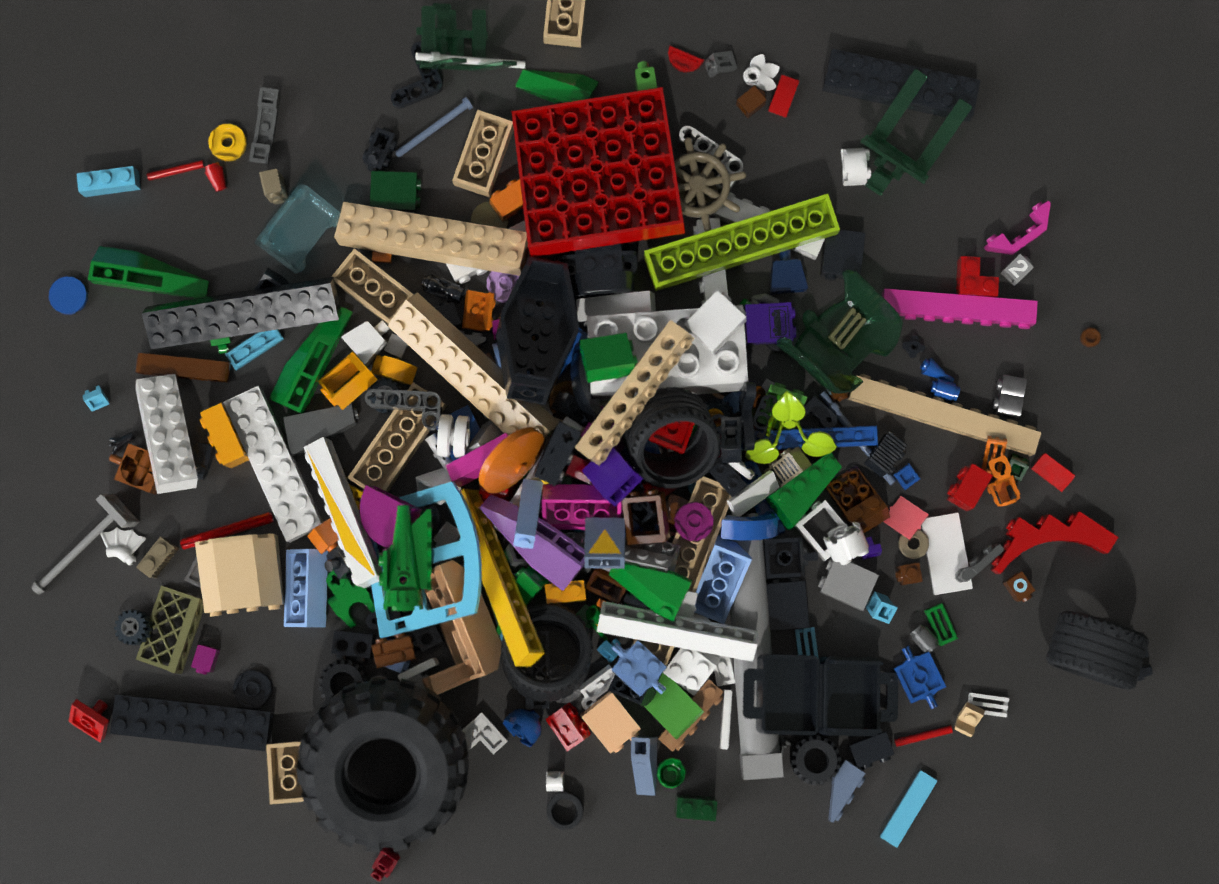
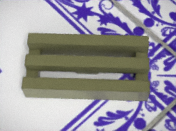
M850 308L827 337L840 349H844L866 322V319L862 318L861 314L857 313L854 308ZM851 315H853V319L849 322V324L845 327V329L836 339L835 335L839 332V330L843 327V325L847 322ZM858 320V323L854 326V328L851 330V332L847 335V337H846V338L843 340V342L841 343L840 341L843 339V337L847 334V332L851 329V327H852V326L855 324V322Z

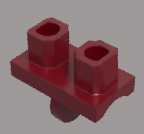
M384 847L371 867L374 869L371 877L379 882L384 876L388 878L401 858L398 851L394 852V848Z

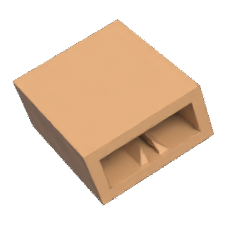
M610 691L580 714L610 754L613 751L615 753L620 751L624 747L623 743L628 739L631 741V737L638 736V731L641 730L628 711Z

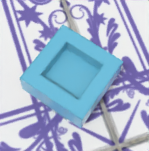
M99 385L96 386V390L91 392L86 390L85 394L82 395L84 402L92 412L109 405V400Z

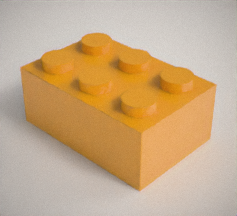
M219 403L200 412L202 417L199 419L200 423L210 434L207 438L211 446H215L218 452L215 456L219 464L233 468L249 461L225 405Z

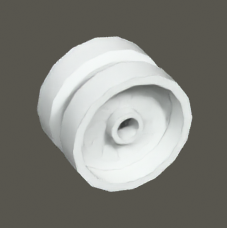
M441 414L437 436L438 457H449L452 446L455 458L466 455V449L470 442L469 416L459 415L454 427L452 415Z

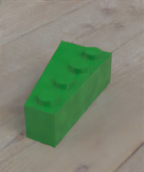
M832 453L826 454L765 500L787 530H790L798 523L842 467Z

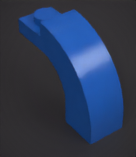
M767 511L757 517L727 515L722 519L721 539L763 540L777 536L778 516H775L773 511Z

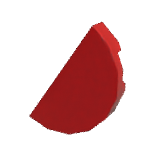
M671 45L669 46V61L678 71L693 72L700 68L704 62L699 57Z

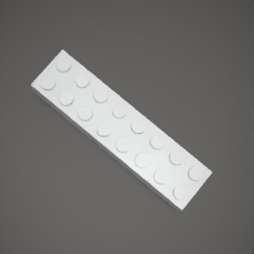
M256 386L224 401L226 410L286 542H293L308 535L315 527L322 524L323 520L294 457L290 455L289 446L263 389Z

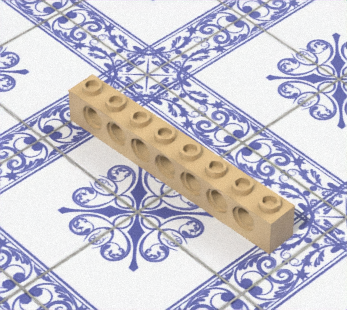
M670 320L575 448L597 465L604 462L608 457V453L619 443L620 437L631 427L632 421L643 411L644 405L655 395L656 389L667 379L668 373L679 363L680 357L691 347L692 341L695 338Z

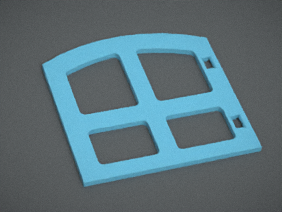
M448 482L399 498L418 508L442 500L446 501L455 519L461 538L457 542L431 549V564L461 555L464 556L465 575L462 601L429 610L425 589H421L423 609L419 610V606H415V610H413L411 615L390 620L388 607L387 610H383L385 591H383V586H379L378 581L372 584L371 587L381 639L477 614L482 582L480 545L471 512L455 482ZM370 538L374 551L379 561L377 543ZM455 607L457 613L449 615L448 609ZM405 621L406 627L398 629V622Z

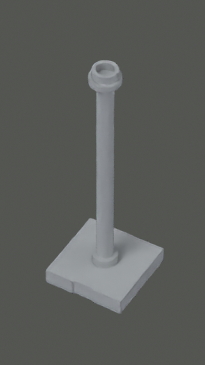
M101 494L96 499L109 515L40 582L35 581L31 588L38 595L46 591L45 587L114 520L121 528L135 527L140 522L115 494Z

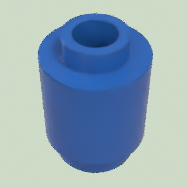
M938 378L937 382L933 381L930 392L933 393V397H939L951 402L957 400L960 387L956 386V383Z

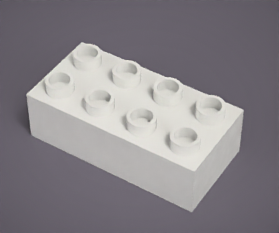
M699 308L587 316L588 339L627 332L628 340L633 342L634 351L632 355H636L637 362H639L670 320L686 330L684 324ZM744 324L714 355L695 338L692 341L691 347L683 353L679 363L671 369L667 379L657 389L678 387L690 390L695 394L741 391L744 382H748ZM627 377L591 382L593 398L599 399V401L611 400Z

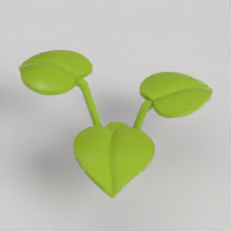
M786 391L772 408L773 416L780 421L774 443L772 444L768 439L757 440L755 442V449L746 451L745 457L748 460L761 464L775 461L779 455V451L775 447L778 444L783 426L787 429L797 426L802 439L805 441L802 445V450L807 455L813 457L825 456L833 452L837 445L834 439L825 432H814L808 438L805 436L799 421L805 416V407L796 396Z

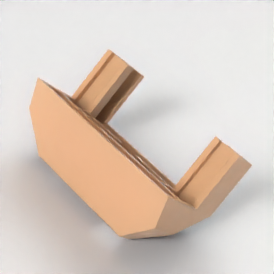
M453 560L431 569V590L425 589V593L432 609L462 601L465 568ZM481 594L477 614L439 623L455 665L422 679L426 690L428 688L438 695L465 682L498 670L501 656V640ZM455 607L448 609L449 615L457 613Z

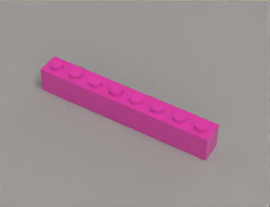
M884 289L882 292L881 314L886 315V318L905 316L904 319L916 320V317L924 318V321L943 319L942 322L954 323V320L962 321V324L981 322L982 326H992L993 323L1000 324V327L1009 328L1011 325H1018L1020 329H1030V327L1036 324L1038 301Z

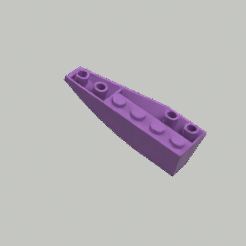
M490 495L480 506V509L513 546L519 507L494 495ZM539 517L533 549L513 546L533 569L562 591L566 589L585 565V550Z

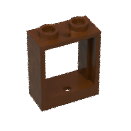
M650 489L646 493H639L638 490H633L622 500L628 545L666 542L670 538L664 491L658 492V489ZM656 501L660 530L634 532L630 503Z

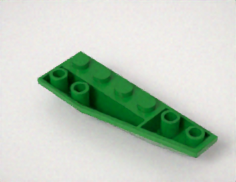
M99 246L92 258L88 280L94 284L195 299L207 297L209 281L137 251Z
M341 307L342 314L339 320L318 324L285 364L269 397L270 400L300 414L306 412L319 385L318 381L322 378L353 314L352 311Z

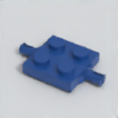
M909 646L903 648L902 651L907 660L893 669L909 702L912 704L920 699H926L930 709L937 707L938 705L933 695L945 688L946 685L930 652L913 656Z

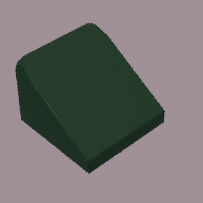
M1012 453L1008 461L1011 466L1010 475H1013L1016 480L1021 482L1030 466V461Z

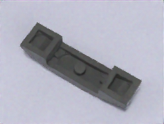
M260 87L257 104L259 108L249 162L268 164L276 131L279 89Z

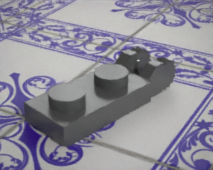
M989 544L982 550V555L976 556L969 561L970 565L967 568L959 569L955 574L957 582H967L983 570L1004 551L1001 544Z

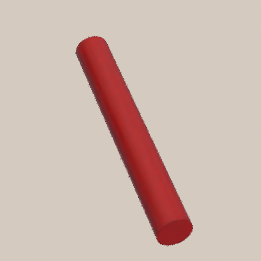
M201 160L147 173V178L150 181L204 168V163Z
M950 725L894 739L896 747L950 734L953 731Z

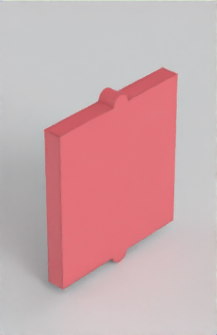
M900 496L894 506L890 507V518L883 522L910 540L916 531L921 529V525L929 514Z

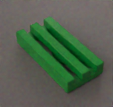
M943 603L924 610L932 631L938 638L939 646L958 639ZM937 609H940L952 636L951 638L947 635ZM930 612H933L945 639L944 641L941 639Z

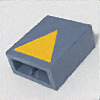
M585 518V568L625 569L624 518Z

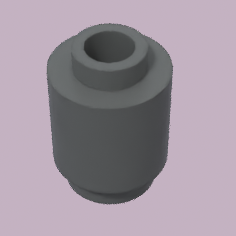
M919 624L910 632L911 639L923 652H932L938 646L936 643L938 638L927 626Z

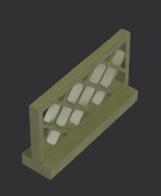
M161 586L150 616L151 619L149 620L153 624L150 628H153V630L157 628L161 637L155 641L152 640L151 636L146 638L147 641L142 642L136 660L172 673L182 674L204 611L203 599ZM165 591L170 592L174 599L167 604L163 600ZM184 598L191 599L188 608L182 610L179 601ZM176 604L179 613L170 616L167 607ZM164 610L168 619L159 623L157 614ZM181 615L183 624L176 629L173 619ZM169 622L173 631L164 635L161 626ZM175 634L177 642L174 646L170 647L166 638ZM163 640L166 650L158 654L154 644ZM151 647L155 656L149 659L144 658L145 649ZM169 653L171 658L168 666L164 665L160 656Z

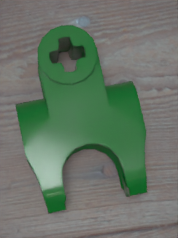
M332 571L327 575L326 583L334 596L327 601L336 615L350 628L356 626V623L351 615L352 606L357 602H361L366 605L369 611L374 613V601L367 587H359L354 582H351L349 578L340 579V584H334L333 581L336 574Z

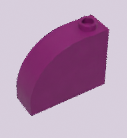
M366 485L360 501L362 525L372 540L388 549L393 542L397 505H409L411 525L418 519L422 509L377 486Z

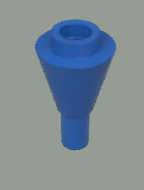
M932 358L925 359L920 366V369H922L921 374L953 383L954 378L946 374Z

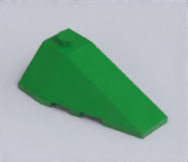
M522 70L515 87L554 104L591 99L599 81L582 74Z
M626 561L625 569L611 568L609 573L614 580L652 611L671 621H674L692 583V580L676 572H660L654 567L646 569L638 564Z
M531 566L527 569L522 567L515 575L517 577L515 581L525 606L545 587V584L550 582ZM498 624V627H497V630H496L497 633H498V636L502 633V630H501L499 624Z

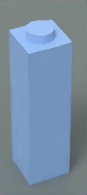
M523 479L513 546L533 549L543 485L542 481Z

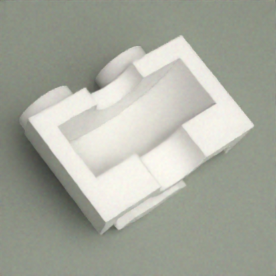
M841 149L843 186L866 185L867 179L871 178L870 167L867 168V160L870 159L869 149Z

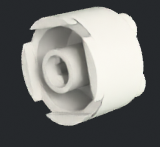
M852 522L853 526L849 527L847 524L840 525L827 533V538L825 536L823 538L832 560L840 562L841 565H846L853 558L869 553L868 542L860 524L857 522Z

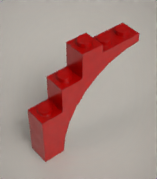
M1080 511L1074 514L1071 513L1066 520L1067 525L1050 514L1044 517L1041 516L1036 523L1037 528L1018 517L1015 520L1011 519L1007 524L1006 529L1008 530L1005 534L1011 540H1006L1002 546L1004 551L992 561L991 565L993 567L991 571L1001 574L1018 555L1042 543L1053 541L1075 542L1091 547L1102 554H1108L1119 537Z

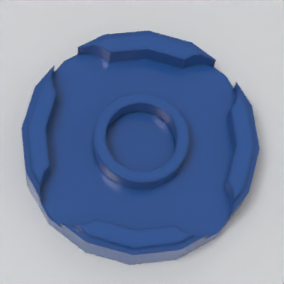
M62 277L52 284L49 290V301L56 311L72 315L85 307L88 301V292L80 280L74 277Z

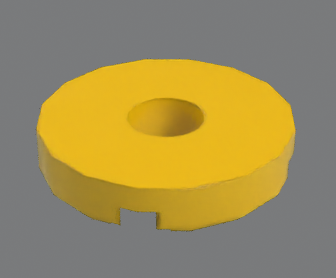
M230 123L219 125L211 132L208 139L209 148L213 155L219 160L226 162L240 158L247 147V138L244 132L238 126ZM226 138H231L233 141L229 147L223 146V141Z

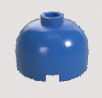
M516 709L503 720L506 729L514 737L517 735L521 738L520 742L527 747H531L538 740L542 731L541 723L538 720L540 717L534 710Z

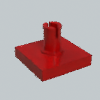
M678 421L667 424L655 431L648 441L684 454L695 423Z
M76 699L71 705L68 722L101 743L106 736L109 722L102 714L107 710L108 705L104 701L98 700L91 709Z

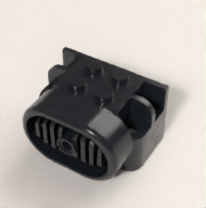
M636 241L560 253V261L568 264L574 301L581 298L635 292L634 277L637 274Z

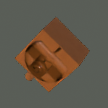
M128 443L123 458L114 454L110 455L109 461L119 464L114 480L151 494H157L148 450Z

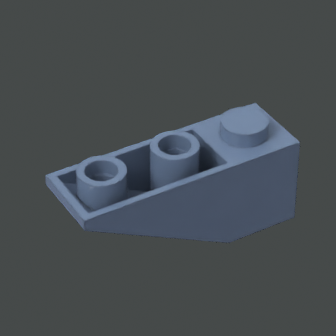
M639 735L631 737V761L637 795L656 796L657 736Z
M844 759L840 763V769L836 772L837 775L832 777L828 818L832 823L841 818L844 813L842 808L846 803L849 804L852 801L854 790L856 787L860 788L865 781L863 777L865 773Z

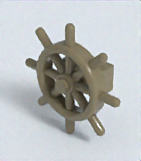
M687 137L684 140L687 154L674 161L676 176L679 177L677 183L682 214L686 216L701 217L703 228L706 232L711 230L709 215L717 212L723 205L735 213L740 211V207L727 198L730 192V182L745 179L746 173L743 171L732 174L728 173L725 165L719 160L726 150L725 144H720L713 155L705 152H694L692 139ZM697 162L706 163V166L699 174ZM689 164L692 176L681 170V168ZM714 168L720 176L714 177L712 169ZM717 184H722L721 194L717 191ZM714 201L712 204L706 206V203ZM698 202L699 207H691Z

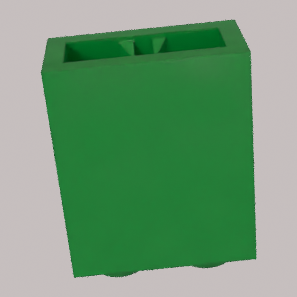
M627 332L580 340V353L588 383L629 376L638 362L636 355H632L634 351L633 342L628 340Z

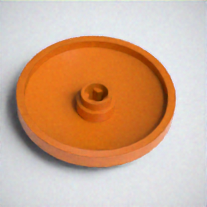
M525 427L506 437L493 449L485 460L479 474L480 485L489 493H499L520 481L539 459L544 447V436L534 427Z

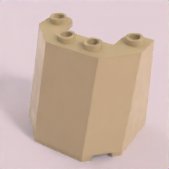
M252 534L195 542L204 613H210V617L221 616L223 611H227V614L239 613V609L246 608L247 612L259 611L258 607L268 606V610L280 609V605H284L279 541L276 534Z

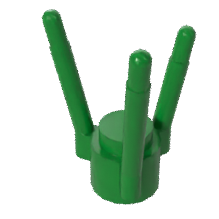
M594 604L586 611V618L588 619L587 624L592 626L597 632L598 626L596 624L599 623L601 608ZM597 632L604 641L607 640L611 643L604 633Z

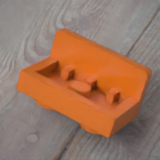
M466 291L463 329L480 332L490 330L493 321L492 309H494L496 303L494 293Z

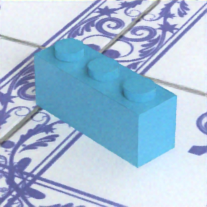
M134 166L76 173L78 192L84 197L141 190L139 171Z

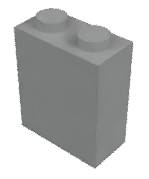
M830 558L825 568L828 572L825 577H821L818 587H820L819 592L860 611H864L879 575L851 562L841 565L840 562H835Z

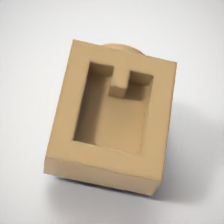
M967 702L957 716L954 729L972 737L975 727L984 716L985 710Z

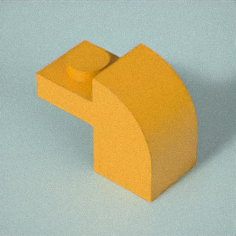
M376 355L371 373L399 383L411 385L418 367L392 357Z

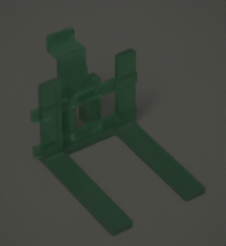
M433 3L432 6H422L421 27H416V35H421V53L439 52L446 55V52H451V55L464 56V38L472 39V57L486 58V40L488 39L486 11L472 10V31L457 30L456 10H451L450 4ZM435 15H437V28H435ZM448 58L434 62L416 60V64H420V68L484 72L517 66V61H498L483 65L462 64L467 63V58Z
M917 69L913 71L871 135L866 134L860 141L879 154L873 163L877 166V169L865 184L867 188L879 196L883 194L893 179L899 181L905 172L925 184L929 178L928 171L972 109L969 103L959 99L917 161L888 143L886 139L928 78ZM887 161L897 166L893 172L884 167Z

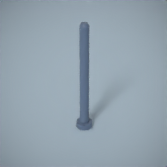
M466 97L463 98V103L396 150L395 154L397 157L407 153L467 108L471 110L473 106Z

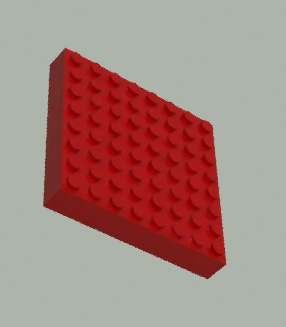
M663 87L512 111L527 242L531 257L685 234Z

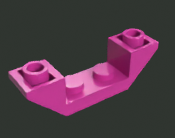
M1049 200L1044 204L1039 202L1032 208L1033 212L1029 216L1036 225L1026 230L1027 235L1023 238L1019 235L1010 243L1003 233L998 237L994 234L986 240L988 244L984 249L990 252L1013 255L1047 230L1051 205Z

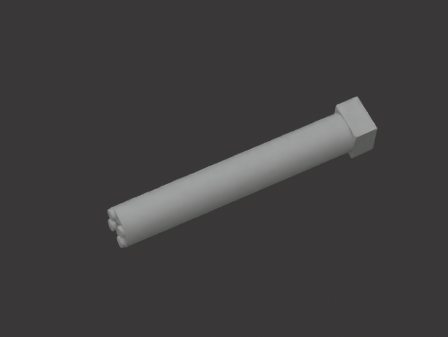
M758 513L746 514L745 517H757ZM731 540L736 542L752 557L730 609L731 626L759 631L758 645L753 662L733 658L741 751V777L744 780L784 777L779 735L760 734L756 730V719H747L743 716V673L749 668L757 669V658L761 654H772L763 540ZM755 681L754 707H756L757 681Z

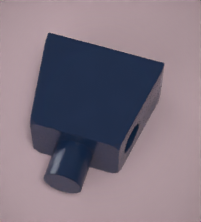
M791 250L780 252V261H774L772 264L770 295L806 292L808 285L800 259L791 260Z

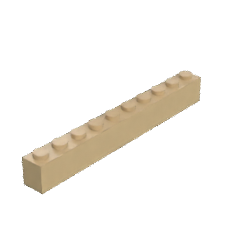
M864 374L855 376L851 387L852 391L848 397V400L983 442H987L988 436H992L994 439L999 437L1000 440L1005 438L1007 439L1006 449L1029 456L1035 454L1041 432L1036 431V427L1025 425V427L1019 426L1017 421L1010 419L1003 421L997 415L988 414L987 416L981 414V411L975 408L967 410L962 408L963 405L952 402V404H948L942 398L933 397L932 399L926 397V394L920 391L912 393L907 391L908 388L897 385L893 387L887 381H873L870 376Z

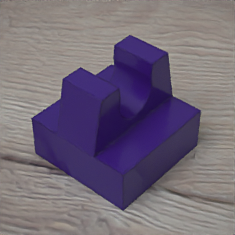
M871 537L866 538L869 545V553L861 556L862 560L880 556L882 553L880 544L874 545Z

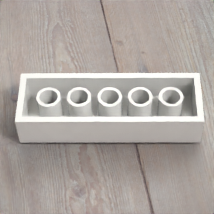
M176 375L136 379V394L157 494L196 488L198 477Z

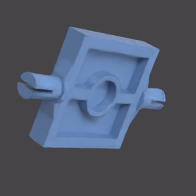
M637 640L626 651L618 643L611 648L620 656L618 662L611 670L637 695L641 697L650 687H654L660 694L666 690L658 679L667 667L641 642Z

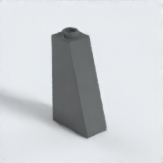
M350 403L343 410L336 406L283 417L290 455L293 457L304 453V447L322 437L330 439L357 425L356 419H359L357 407L354 408V405Z

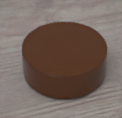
M1087 328L1081 333L1080 340L1084 346L1094 347L1100 342L1101 335L1097 329Z

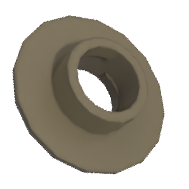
M919 529L912 537L919 540L920 545L917 549L909 548V539L903 535L899 538V549L907 558L918 559L928 551L929 539Z

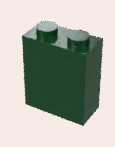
M371 171L370 206L417 214V208H421V197H418V190L422 188V179L419 178L417 172Z
M676 794V818L716 821L717 800L715 797Z

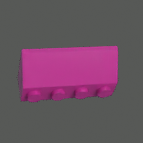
M543 484L542 520L558 530H585V518H621V502L613 506L601 495L594 485L556 484V486H553L551 484Z

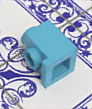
M874 591L866 609L872 618L889 624L898 607L893 605L888 596Z

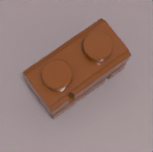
M406 633L394 635L395 639L390 641L387 638L375 640L376 644L372 645V651L376 667L381 668L416 659L417 655L412 636H406Z

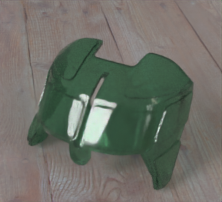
M845 270L842 273L845 282V300L832 305L818 317L814 311L807 310L804 312L802 320L806 329L798 338L795 347L792 345V339L779 338L776 340L777 346L798 361L821 386L838 394L852 392L863 383L861 378L852 374L854 369L870 353L888 356L899 341L903 325L900 315L891 304L878 294L861 275L852 270ZM850 308H854L857 313L861 314L862 318L866 319V322L846 347L841 349L848 354L846 356L833 347L832 343L836 347L838 346L827 336ZM851 315V317L835 335L836 339L845 329V327L849 324V322L853 319V315ZM858 320L855 322V324L851 327V329L847 332V334H846V335L843 337V339L840 341L841 343H842L843 340L847 337V335L851 332V330L854 328V326L858 323Z

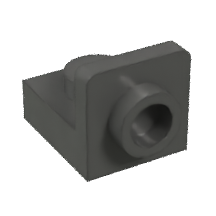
M732 51L713 53L705 60V68L710 78L718 73L732 72L737 69Z

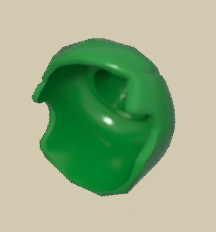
M676 758L664 759L656 770L657 779L666 788L679 787L684 782L686 769L682 761Z

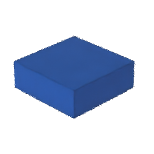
M907 464L893 475L904 491L921 479L910 464Z

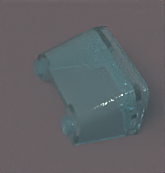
M299 184L266 225L254 244L294 274L301 273L307 265L305 263L306 255L327 228H335L337 226L341 212L307 185Z

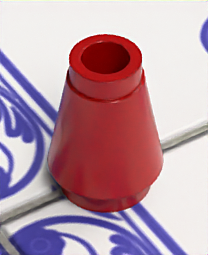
M219 162L206 166V172L204 173L215 191L219 192L226 189L223 166H220Z

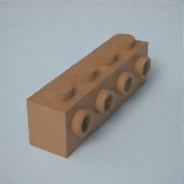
M707 679L695 696L691 698L704 713L677 740L666 729L657 738L672 752L675 749L679 751L685 744L683 739L688 734L691 736L697 730L698 726L696 724L700 719L704 721L709 716L711 706L713 704L717 706L724 698L722 696L723 691L711 680Z

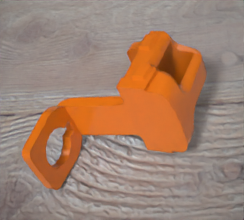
M1003 455L990 460L988 464L991 473L997 480L987 485V491L989 494H992L994 503L998 507L1017 502L1020 499V492L1017 489L1014 476L1010 475L1011 466L1007 457ZM999 461L1005 464L1004 475L995 470V464ZM1008 485L1012 486L1016 498L1010 499L1006 489ZM995 491L998 493V496L1001 500V504L998 501Z

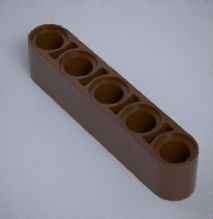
M138 353L136 373L155 376L175 374L176 378L228 383L231 363Z

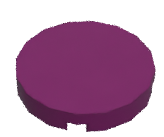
M690 502L681 506L674 518V526L682 538L689 541H699L711 533L713 515L705 505L698 502Z

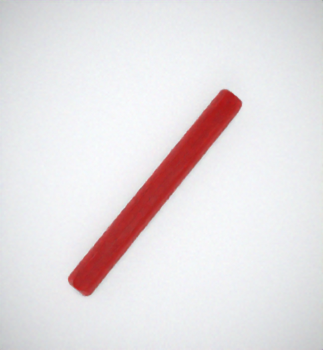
M268 512L181 539L180 545L182 549L195 547V542L224 538L266 525L274 521L273 515Z

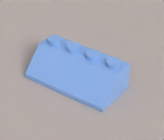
M717 536L695 592L698 594L695 605L697 610L694 612L722 624L727 619L752 560V557L736 542L729 539H721V536Z
M317 549L286 550L284 627H326L327 570L325 569V562L327 561L326 555L328 551L320 554Z

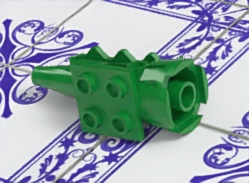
M397 505L392 545L388 549L383 548V553H379V566H383V573H379V586H383V591H385L383 610H387V606H392V611L415 610V606H419V610L423 609L421 589L431 590V509H427L411 525L409 505ZM405 576L407 580L405 582H401L399 580L400 577Z

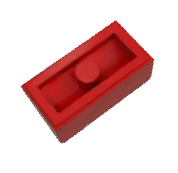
M1046 453L1041 454L1031 470L1061 492L1075 478L1072 472Z

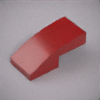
M781 75L768 110L769 112L786 118L799 80Z

